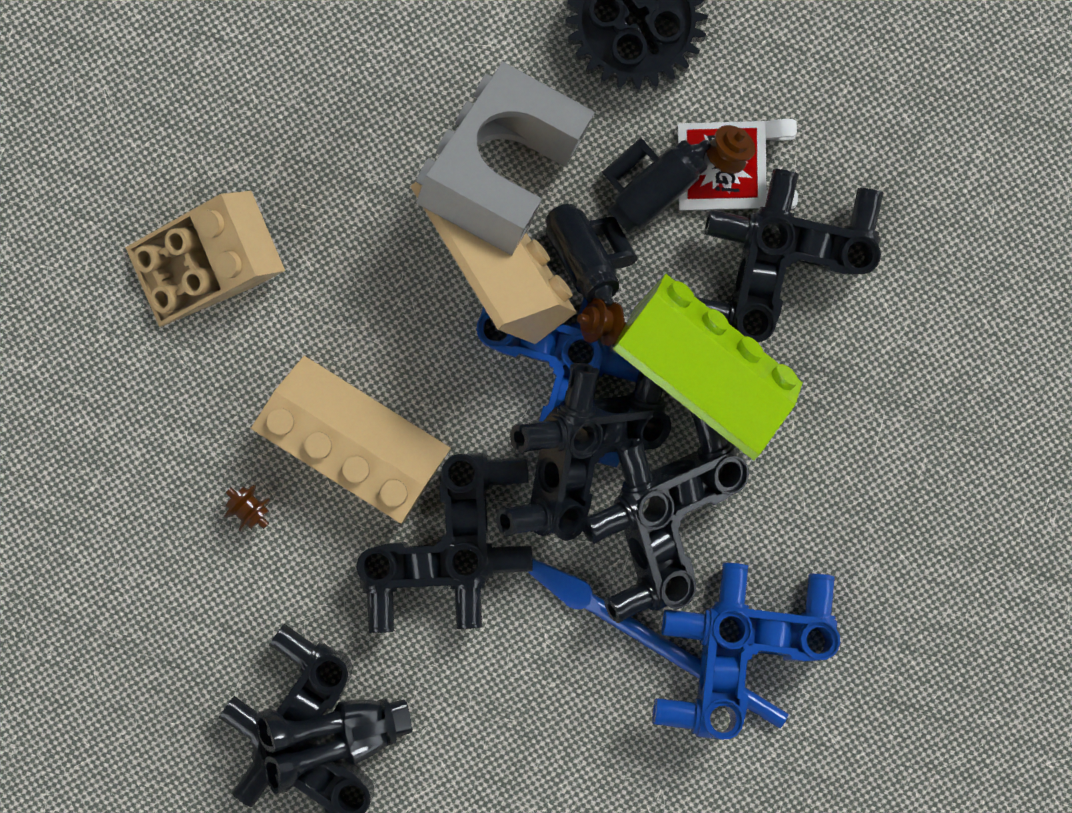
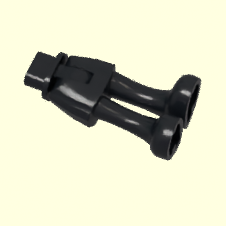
M380 699L378 701L338 702L333 712L305 721L285 720L277 711L272 709L258 712L256 716L259 739L263 747L272 753L287 749L303 741L333 734L335 740L311 749L294 753H279L266 757L264 762L265 774L269 787L274 794L288 792L294 786L298 777L312 768L345 759L350 765L357 764L378 753L388 745H394L397 740L396 737L412 733L409 708L404 699L389 703L387 699Z

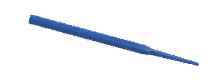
M533 559V571L528 573L567 606L573 609L585 608L699 679L701 665L699 658L632 617L616 623V621L610 618L606 610L605 600L593 594V590L588 582ZM745 687L744 692L749 695L747 709L780 729L786 722L788 713Z

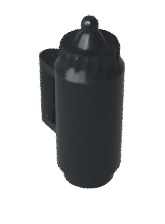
M640 137L602 171L603 175L618 191L613 197L615 202L607 209L629 235L637 228L643 230L699 180V176L708 167L704 157L706 151L711 147L710 141L703 140L699 144L690 145L684 140L675 147H669L658 157ZM648 155L653 162L629 184L623 187L618 180Z
M563 204L554 208L545 219L547 225L546 235L574 287L589 303L593 299L598 298L605 303L606 307L612 306V297L619 290L616 269L631 266L637 261V255L614 217L589 221L585 213L577 209L573 204ZM605 234L615 253L607 254L597 235Z

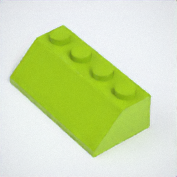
M666 273L634 307L613 348L616 353L753 461L761 454L796 405L803 384L790 367L776 362L763 351L761 345L756 340L742 335L729 324L721 312L707 307L694 296L687 285L680 281H675Z

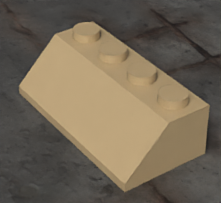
M415 182L410 187L418 199L422 185ZM424 208L498 330L536 344L577 313L569 301V298L573 296L570 288L559 275L552 274L546 264L550 261L549 255L535 239L531 241L527 233H525L511 256Z
M306 356L300 359L275 389L250 428L401 524L406 521L451 447Z

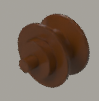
M724 125L716 131L715 138L710 141L711 147L706 151L708 159L716 168L726 173L736 174L745 168L746 161L755 154V144L745 130L732 125Z
M598 298L588 303L582 314H579L577 317L584 340L594 343L600 339L601 343L606 346H611L617 342L626 324L623 309L619 303L613 302L612 306L606 307L605 303Z
M253 485L248 490L242 487L237 492L230 487L225 493L231 499L225 505L229 510L225 513L224 517L228 518L236 515L241 520L238 529L240 532L246 527L252 530L257 524L263 529L269 525V522L264 517L269 512L266 506L271 499L259 501L254 497L256 485Z

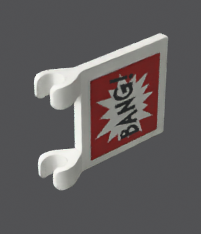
M796 120L678 123V144L684 140L690 145L699 144L703 140L711 141L715 138L716 131L724 125H732L745 130L755 144V154L746 161L745 168L736 174L726 173L716 168L705 153L704 161L708 167L699 176V180L679 197V211L748 210L765 207L768 191H766V140H793L797 133ZM797 190L794 193L791 209H794L798 203Z

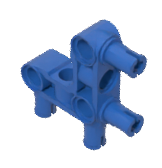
M584 297L582 304L580 306L579 314H582L583 310L589 303L585 300ZM482 307L476 331L480 341L486 347L512 358H517L521 355L549 363V368L553 369L552 374L556 376L549 403L542 408L539 422L544 421L549 413L560 405V402L565 400L570 376V365L573 364L569 358L568 349L575 342H585L592 348L593 359L588 364L599 369L598 377H602V374H607L637 383L639 370L616 353L610 346L603 345L600 339L594 343L586 342L582 336L578 321H576V324L571 323V326L561 324L536 344L510 334L501 341H491L484 333V327L491 318L485 308ZM617 452L605 453L604 457L599 458L598 463L617 468L619 463Z
M723 563L719 602H714L712 608L704 610L703 614L665 609L662 618V635L700 640L702 645L698 695L694 702L655 698L652 724L691 729L692 734L702 738L724 740L737 736L742 730L748 706L749 695L744 692L747 660L752 659V656L758 653L782 656L784 661L812 662L827 660L833 657L839 650L841 642L840 634L837 631L836 616L831 615L835 576L809 574L806 610L801 615L749 609V605H745L749 566L739 563ZM724 618L733 620L739 628L738 638L733 643L725 641L720 635L719 626ZM812 629L818 630L824 637L825 645L820 653L813 652L807 644V636ZM719 706L725 708L730 715V724L723 732L716 731L710 722L712 711Z

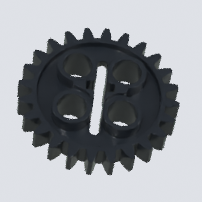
M568 0L567 9L577 14L567 17L565 20L566 27L577 29L576 32L568 36V44H581V47L575 53V60L579 61L589 58L590 61L587 65L586 73L589 75L597 69L603 71L600 82L602 85L607 83L611 77L617 78V91L620 92L626 81H632L635 93H639L642 81H648L652 90H657L658 77L663 76L670 84L673 83L675 80L673 68L675 67L685 73L689 68V64L684 56L697 58L700 52L691 42H703L706 36L705 32L695 28L707 22L708 15L695 12V10L704 5L705 0H626L632 14L636 18L645 17L642 27L643 32L651 43L657 47V54L650 52L639 26L636 23L628 25L630 13L622 0ZM610 5L617 11L618 17L611 22H602L595 16L594 11L599 6ZM667 19L676 25L678 32L674 36L663 37L657 33L654 24L659 20ZM623 42H632L639 47L641 54L636 59L626 60L618 54L617 47Z

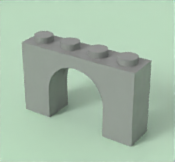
M502 61L493 76L487 73L483 76L474 94V97L477 98L475 103L467 101L464 104L455 122L459 126L454 132L448 129L445 132L436 150V153L439 154L436 161L428 158L424 163L416 180L417 183L422 185L416 203L512 256L530 227L542 198L494 172L481 157L478 145L496 139L512 140L524 144L566 167L581 143L595 112Z

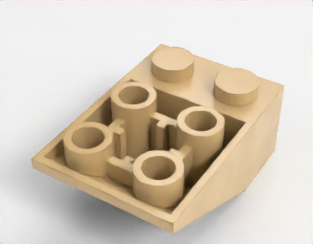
M252 191L219 194L125 247L159 327L252 289L285 271Z

